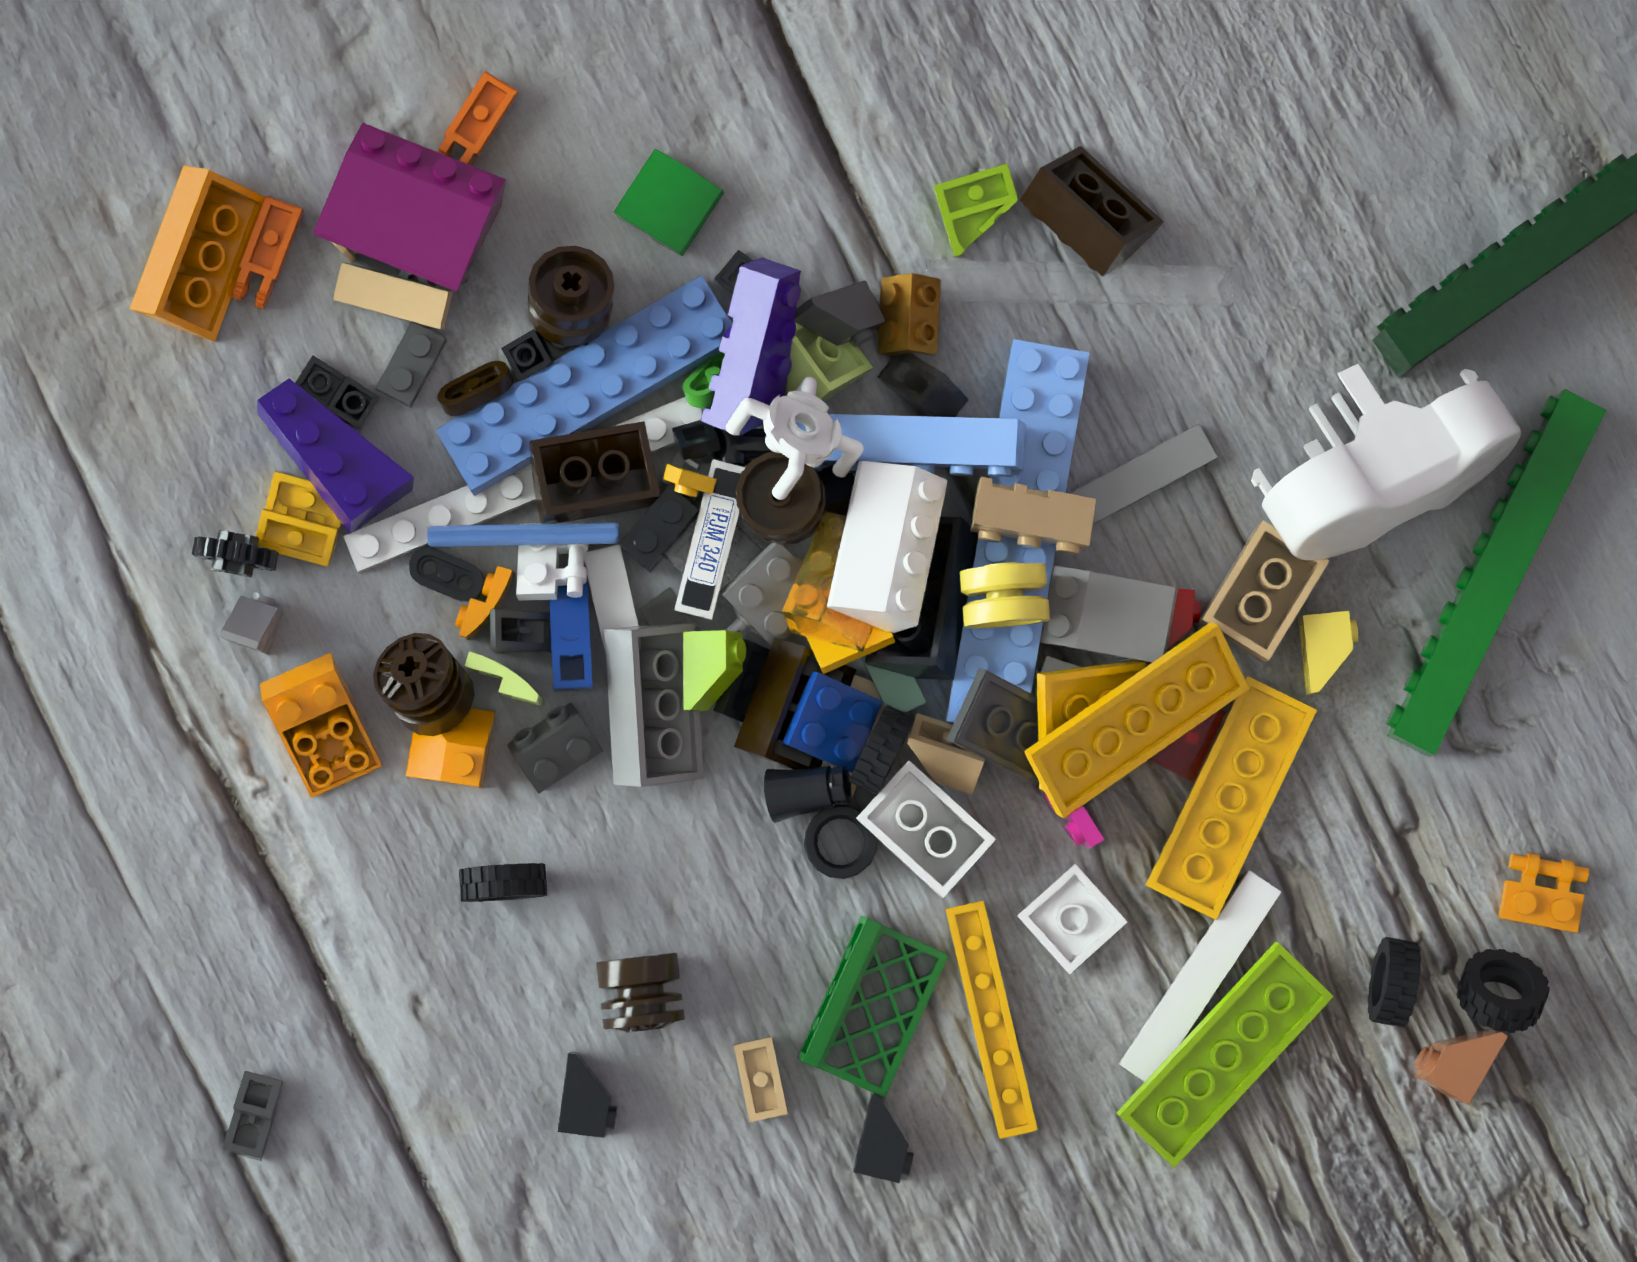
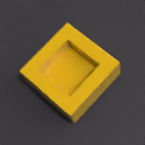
M667 464L663 476L664 480L676 484L674 491L692 497H697L698 490L712 494L717 480L704 474Z

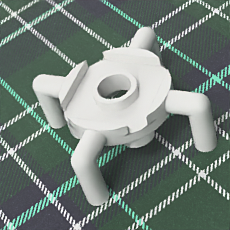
M813 377L804 378L796 391H789L786 396H777L770 405L752 398H745L726 424V430L730 434L738 435L751 416L763 420L764 430L767 435L765 438L767 447L771 451L782 453L789 458L788 468L772 490L773 496L779 500H784L802 476L805 464L810 467H818L831 456L835 449L843 451V454L832 470L836 476L842 478L847 475L864 450V446L860 441L843 435L838 419L836 418L833 421L827 413L829 409L827 404L816 397L817 381ZM796 422L805 425L807 432L801 430Z

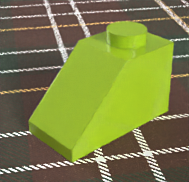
M728 630L683 632V710L708 711L742 673L743 662L746 658V645L742 639V632Z

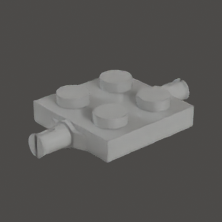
M815 543L799 558L791 554L783 545L769 544L720 592L732 605L735 615L738 617L726 630L742 632L743 635L749 629L760 635L770 647L774 638L784 640L800 625L792 605L825 591L816 582L811 571L827 555L818 543Z

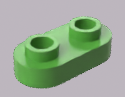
M721 352L699 365L684 381L683 391L689 405L703 409L712 406L715 391L709 390L712 375L720 374L725 353Z

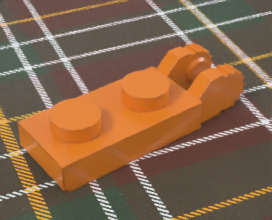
M485 71L445 132V139L437 152L449 157L456 144L466 150L459 161L472 165L475 156L479 157L518 96V90Z
M266 195L239 265L241 271L234 287L233 299L242 301L246 296L253 273L264 277L255 297V307L266 308L273 291L274 282H278L302 219L303 208Z

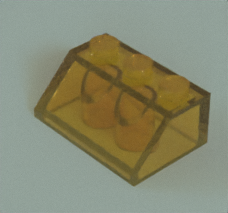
M825 511L782 612L791 633L863 652L874 626L827 607L846 516Z

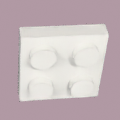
M1073 864L1017 915L1068 974H1071L1127 923L1126 919L1076 864Z

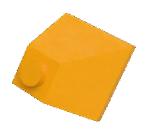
M471 708L463 721L448 732L435 736L418 735L413 732L406 776L483 789L496 712Z

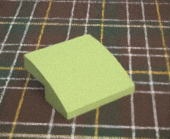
M468 652L465 667L472 672L501 679L500 694L542 707L544 698L519 675L494 660Z

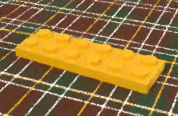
M1210 622L1026 749L1024 753L1056 814L1065 818L1250 688L1219 625Z
M1246 676L1245 680L1250 689L1234 699L1145 884L1146 887L1214 920H1217L1317 712V709L1249 676Z

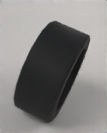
M837 805L834 809L821 810L811 819L805 831L804 848L808 860L817 871L830 878L846 879L860 874L871 864L877 851L878 839L856 819L862 811L852 806ZM836 819H847L855 823L861 830L864 838L863 850L859 857L852 863L845 865H836L825 860L817 845L818 835L822 827L829 821Z

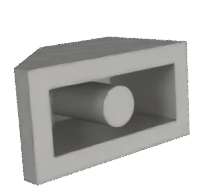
M255 592L251 599L240 596L219 637L268 655L283 611L274 607L276 600Z

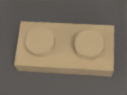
M772 1036L734 1044L749 1122L787 1115L788 1111Z

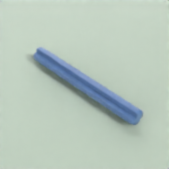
M615 522L430 526L427 531V542L430 547L616 544L620 540V527Z

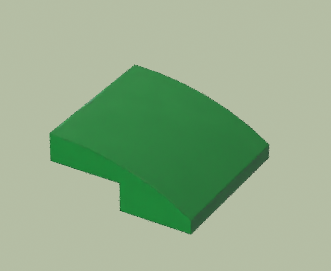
M654 149L613 213L621 220L648 234L654 241L683 256L724 192L693 170Z

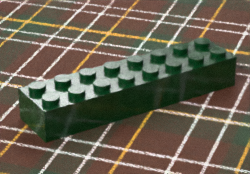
M1637 153L1628 159L1624 154L1619 155L1595 175L1598 179L1597 181L1594 180L1592 175L1564 196L1566 199L1565 203L1559 197L1533 218L1535 224L1532 225L1528 219L1509 232V235L1502 239L1505 245L1501 247L1497 241L1471 261L1473 267L1469 269L1466 263H1464L1439 283L1442 287L1440 290H1437L1433 285L1418 295L1408 305L1411 309L1406 313L1401 307L1385 318L1377 326L1380 333L1372 341L1398 378L1637 212Z

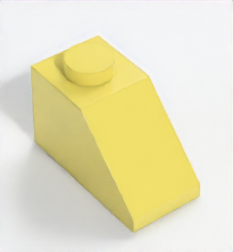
M1349 611L1302 615L1297 618L1306 695L1320 692L1353 651V643L1358 642L1356 619L1350 620Z

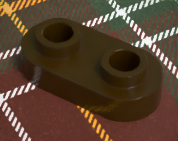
M491 361L444 385L439 391L437 398L447 415L460 416L507 392L512 386L514 378L505 362Z

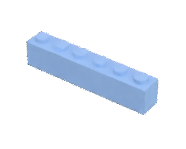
M829 414L833 421L836 418L838 419L843 435L860 441L864 446L863 453L848 473H856L858 462L860 461L916 466L935 474V468L950 469V474L956 476H973V470H988V476L1011 477L1012 471H1023L1026 424L1019 419ZM796 422L801 430L807 432L805 425ZM835 449L831 456L823 461L820 466L813 468L816 472L822 471V465L834 466L843 454V451Z

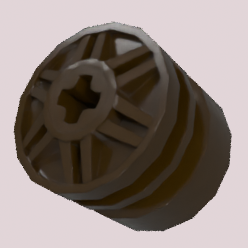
M413 633L398 638L387 646L377 659L373 672L374 687L380 697L395 712L402 723L418 735L435 736L448 732L460 724L471 710L475 696L472 679L444 643L430 634Z
M677 953L596 962L599 988L617 990L618 998L601 1003V1010L619 1008L620 1013L619 1017L603 1019L604 1029L638 1032L661 1029L676 1021L685 1020L684 1009L666 1011V1002L683 1000L682 994L664 992L663 984L680 978Z

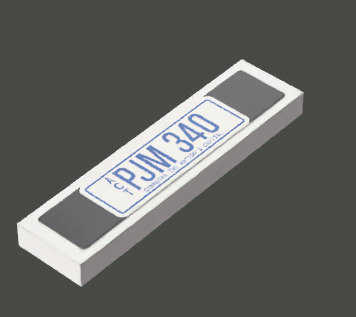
M712 459L708 476L717 480L713 493L704 492L675 611L713 620L740 513L736 502V486L741 472L746 467Z

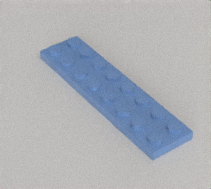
M701 275L601 333L598 338L588 342V345H580L553 361V364L513 384L504 394L458 416L435 431L472 494L476 496L531 464L529 445L531 440L587 431L721 353L719 347L722 336L732 326V322Z

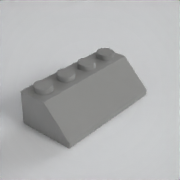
M695 624L604 629L614 785L645 787L704 779L700 711L683 710V632L695 631Z

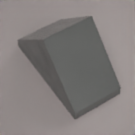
M490 610L491 650L495 653L552 652L550 612Z

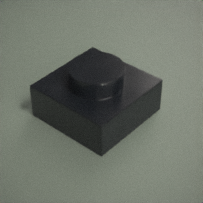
M701 420L672 428L675 444L683 460L702 458L709 453L721 450L719 437L714 427L701 422Z

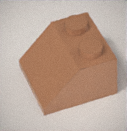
M1486 1029L1434 1042L1430 1048L1425 1046L1414 1063V1067L1418 1068L1414 1077L1452 1100L1469 1105L1508 1036L1502 1032Z

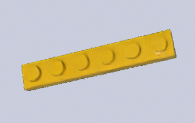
M984 900L945 909L998 1137L1003 1139L1037 1131V1124Z

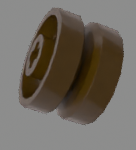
M562 246L544 253L533 265L528 282L529 320L535 330L548 341L563 346L584 345L598 338L608 327L613 307V273L606 261L592 250L579 246Z
M767 452L753 459L741 472L736 486L737 507L744 521L764 540L779 545L797 544L811 537L823 524L828 510L827 490L815 469L805 464L802 476L783 502H776L777 498L773 496L772 490L788 468L789 458L782 453Z

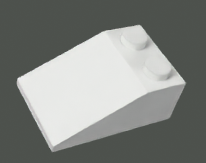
M909 760L856 818L941 898L947 895L996 840Z

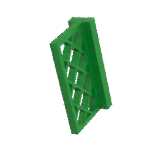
M861 915L797 1058L806 1064L885 1098L949 955ZM885 934L896 939L901 955L881 963L876 948L882 935ZM903 943L916 949L910 952H906ZM923 952L936 957L930 973L916 978L909 958ZM873 957L876 965L868 968ZM904 961L911 981L890 988L883 968ZM878 970L885 991L865 998L860 985L865 975ZM926 981L921 992L918 984ZM913 986L918 999L914 1009L900 1014L893 994ZM857 993L860 1001L852 1003ZM888 996L895 1016L874 1024L867 1004ZM862 1006L869 1026L849 1034L844 1019L848 1011ZM910 1017L905 1027L903 1019ZM897 1022L902 1034L900 1041L897 1045L884 1050L877 1029ZM841 1028L844 1036L836 1039ZM872 1032L879 1052L858 1060L851 1040ZM846 1042L853 1062L839 1068L826 1063L831 1048ZM894 1053L889 1063L886 1055ZM881 1058L886 1072L880 1085L877 1086L866 1081L861 1065ZM856 1068L859 1077L846 1071Z

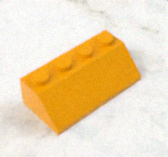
M183 166L130 310L162 324L215 342L241 271L239 265L265 197L211 170Z

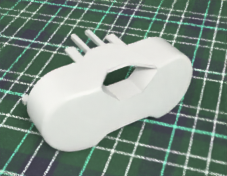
M1356 364L1339 372L1338 376L1364 414L1360 417L1359 422L1340 393L1333 395L1331 398L1354 433V441L1344 445L1316 403L1310 406L1309 411L1333 448L1325 452L1318 440L1315 439L1303 446L1311 459L1285 476L1273 488L1260 468L1254 470L1251 482L1254 487L1259 486L1265 498L1262 502V508L1291 554L1301 560L1326 559L1366 547L1394 527L1428 510L1445 508L1477 485L1509 455L1521 436V430L1490 382L1477 381L1478 376L1475 371L1469 369L1462 370L1460 376L1466 385L1440 396L1423 408H1418L1395 400L1384 404L1359 364Z

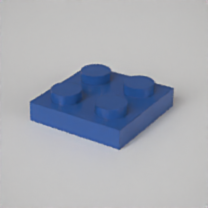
M812 671L782 743L836 767L844 766L848 772L852 773L883 701L819 672Z

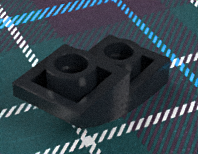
M532 329L501 349L518 380L521 381L553 364V361L580 345L563 346L548 341L535 329Z
M314 355L311 356L295 381L298 386L337 417L357 429L361 428L380 398L369 389L350 377L343 375Z

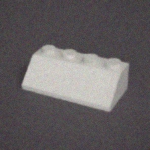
M871 461L858 462L828 599V608L884 631H891V633L918 625L948 480L916 466Z

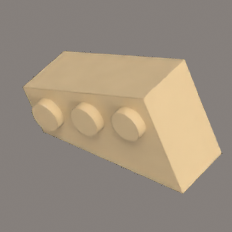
M981 476L977 485L970 532L979 533V540L999 543L1002 537L1017 539L1018 546L1028 548H1040L1041 543L1056 545L1057 552L1067 554H1079L1080 549H1087L1089 547L1096 499L1054 490L1046 492L1027 489L1028 485L1014 483L1013 486L992 483V478Z

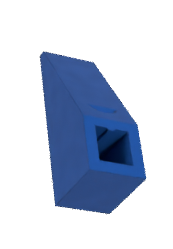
M587 582L583 584L582 596L578 598H572L567 595V585L558 586L557 600H549L554 692L593 690Z

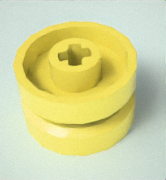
M1009 562L989 564L984 567L960 571L961 593L967 596H986V599L968 602L963 606L964 628L1010 627L1042 623L1050 620L1048 599L1043 596H1023V593L1038 591L1047 585L1045 564Z

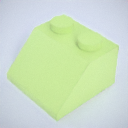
M796 323V333L792 339L790 353L792 366L787 377L786 393L796 391L804 378L813 377L817 381L816 397L827 402L869 372L873 366L859 347L854 346L852 341L836 346Z

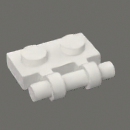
M573 521V522H571V523H584V522H582V521ZM588 544L519 545L516 586L518 601L557 600L558 586L567 585V595L569 597H581L583 584L587 582L584 552L588 551ZM559 554H569L568 566L565 568H559Z

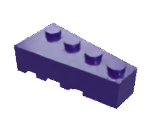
M287 379L257 400L258 416L350 534L413 490L414 477L291 379Z

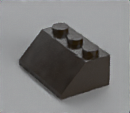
M1082 146L1041 167L1020 199L1035 218L1044 222L1057 234L1062 243L1070 246L1085 260L1089 268L1097 271L1102 277L1122 266L1164 222Z
M645 421L536 439L529 442L534 493L541 524H557L649 508L660 497Z
M774 638L734 747L792 770L821 767L822 760L783 744L782 741L812 671L819 672L851 686L857 669L843 665L823 674L812 649Z

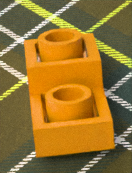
M497 566L495 574L488 573L483 586L482 595L487 596L486 602L470 598L468 606L461 605L455 627L461 628L459 632L460 637L470 640L490 621V610L500 607L515 576L512 570Z

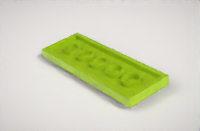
M1275 942L1116 1114L1164 1160L1175 1168L1334 996L1281 944Z

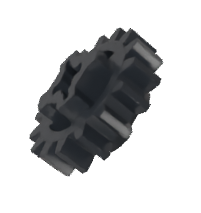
M219 530L217 539L195 537L191 555L204 560H211V570L252 577L254 569L275 571L279 552L269 548L258 547L259 537Z

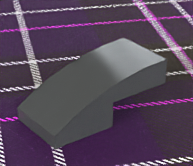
M244 1071L233 1106L234 1113L222 1148L224 1151L262 1161L283 1085L282 1080Z

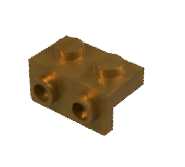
M914 273L882 278L880 310L886 322L879 326L878 354L887 356L908 353L937 354L941 280L939 278Z

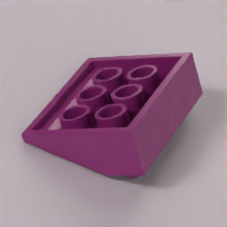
M362 122L345 154L314 229V235L458 292L501 208L506 179Z

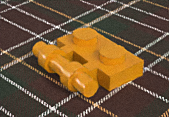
M1512 853L1509 858L1508 867L1509 869L1522 871L1520 882L1505 880L1498 918L1578 933L1584 895L1569 892L1570 884L1572 881L1586 883L1589 876V868L1576 866L1574 861L1565 859L1555 862L1540 859L1539 854L1527 853L1524 856ZM1537 874L1556 877L1555 889L1536 886Z

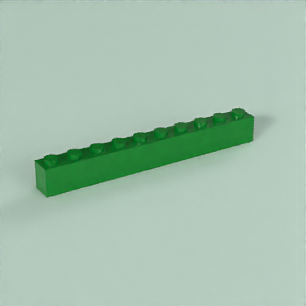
M1566 389L1558 393L1556 397L1550 395L1540 412V416L1545 419L1539 431L1533 429L1523 447V450L1528 453L1522 465L1516 463L1506 481V484L1511 487L1505 499L1499 497L1489 515V518L1494 521L1488 533L1482 532L1476 540L1472 549V553L1476 554V557L1471 567L1465 566L1457 578L1455 587L1460 590L1454 602L1448 600L1441 610L1437 621L1442 623V626L1436 637L1430 635L1420 654L1425 660L1419 672L1413 669L1403 688L1408 694L1402 706L1396 704L1387 719L1386 725L1391 727L1387 734L1388 737L1427 757L1436 754L1606 409Z

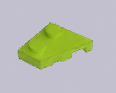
M1007 163L933 186L953 257L961 255L1003 213L1018 201Z

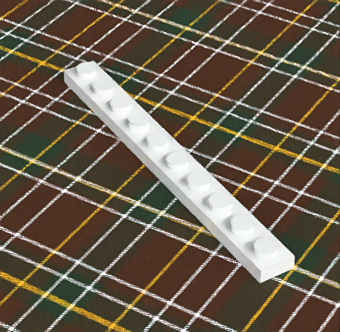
M683 397L614 426L645 421L651 454L675 445L672 428L701 420L704 409L689 405L686 397ZM531 464L527 465L476 496L472 494L467 485L343 536L357 572H364L427 546V531L430 526L479 525L535 502Z

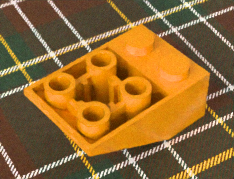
M331 652L260 683L262 702L311 798L382 767V763L348 685Z

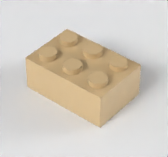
M1262 520L1255 527L1199 619L1198 624L1203 627L1210 622L1219 625L1227 642L1264 664L1271 659L1328 565L1329 560H1301L1291 554L1275 527Z

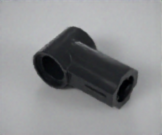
M714 427L719 437L721 450L713 452L714 460L738 466H747L753 459L767 452H773L765 443L767 435L764 429H752L739 436Z

